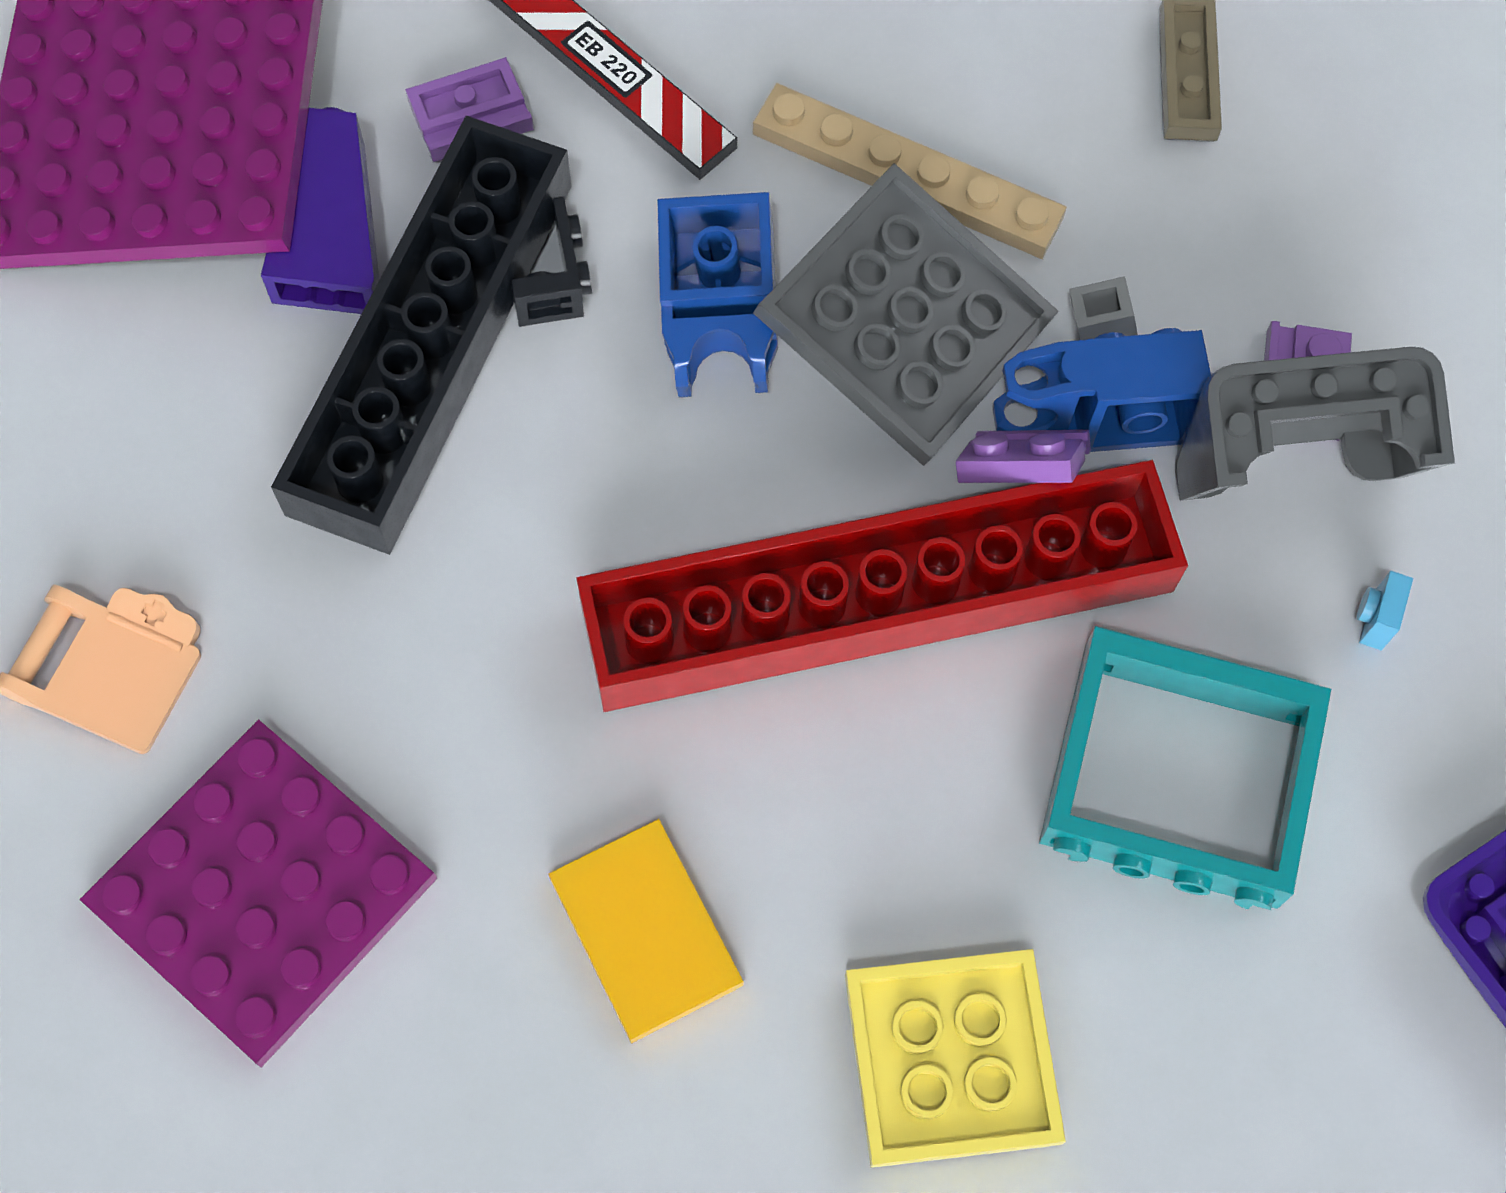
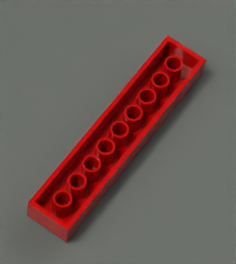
M1149 460L1080 474L1075 477L1072 483H1036L576 577L603 712L1172 593L1186 571L1188 563L1154 461Z

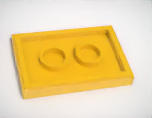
M659 819L548 873L549 879L631 1044L743 986V979Z

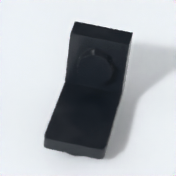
M564 196L553 198L555 225L564 271L557 273L538 271L524 278L511 279L519 327L584 317L582 295L592 294L587 261L576 262L574 248L583 247L578 214L567 215Z

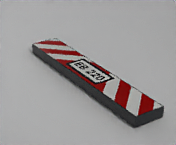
M489 0L699 180L737 149V137L574 0Z

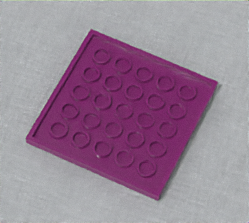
M17 0L0 81V269L289 252L323 0Z

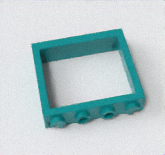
M1095 626L1084 649L1039 844L1053 847V851L1068 854V860L1086 862L1090 857L1113 864V870L1124 876L1145 879L1151 874L1174 881L1173 886L1176 889L1186 893L1208 895L1213 891L1235 897L1234 903L1245 909H1249L1252 905L1271 910V908L1278 909L1294 895L1332 689ZM1103 674L1299 726L1272 870L1070 815Z

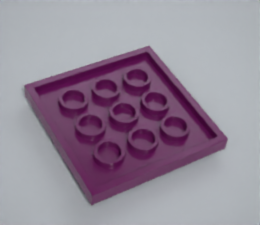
M258 719L79 900L254 1063L262 1068L437 880V877L431 869Z

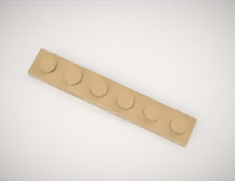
M779 83L775 84L753 121V135L871 186L895 163L964 226L1040 259H1043L1065 216L1067 209L1065 205Z

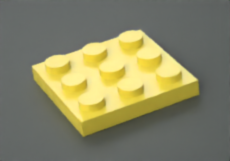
M1033 949L846 970V989L871 1168L1057 1146L1066 1142Z

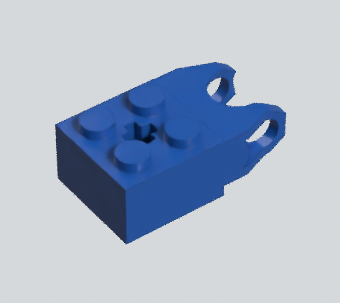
M769 192L657 199L662 335L667 347L668 356L674 367L678 397H691L692 385L696 379L698 367L705 358L721 351L734 352L743 357L749 365L755 384V393L768 392V373L778 349V335L755 316L753 312L759 303L776 287L773 219Z
M1164 328L1152 334L1132 336L1110 332L1099 335L1094 339L1056 342L1019 352L1007 361L1002 369L1006 392L993 402L992 409L996 431L1089 430L1091 452L1183 445L1201 390L1207 378L1211 376L1202 330L1182 332L1178 328ZM1034 366L1041 369L1045 376L1037 381L1019 385L1015 378V372L1021 367ZM1022 403L1035 408L1037 418L1028 426H1015L1006 419L1004 410L1010 404Z

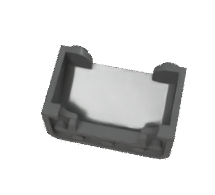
M1411 346L1236 363L1220 368L1207 378L1201 390L1177 461L1176 473L1180 501L1209 498L1223 493L1227 488L1247 485L1246 471L1250 463L1261 455L1273 452L1274 446L1341 439L1342 454L1346 467L1354 476L1367 481L1400 479L1454 464L1445 375L1441 362L1432 352L1421 347Z

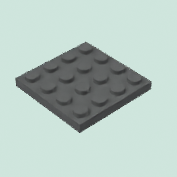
M893 163L759 303L753 314L924 466L1003 377L1002 369L1004 364L1019 352L1025 351L1059 311L902 169Z

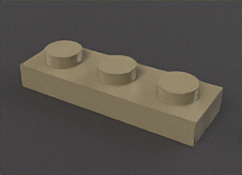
M1162 0L1159 13L1164 139L1217 141L1222 130L1216 1Z

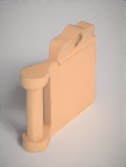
M53 584L44 598V601L49 605L8 674L0 673V694L18 703L44 711L139 754H146L153 746L200 661L201 653L194 646L200 635V626L192 616L175 609L163 595H143L128 588H120L112 595L106 608L66 588ZM70 616L85 620L45 690L31 685Z

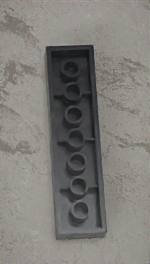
M467 115L465 116L271 486L284 516L388 555L391 554L513 307L514 295L511 279L524 278L529 274L555 221L553 198L564 196V199H566L571 189L568 152L566 149Z

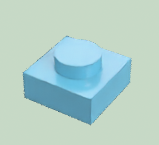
M1390 570L1376 589L1372 587L1366 589L1357 612V620L1365 622L1359 641L1360 644L1382 651L1398 633L1414 578Z

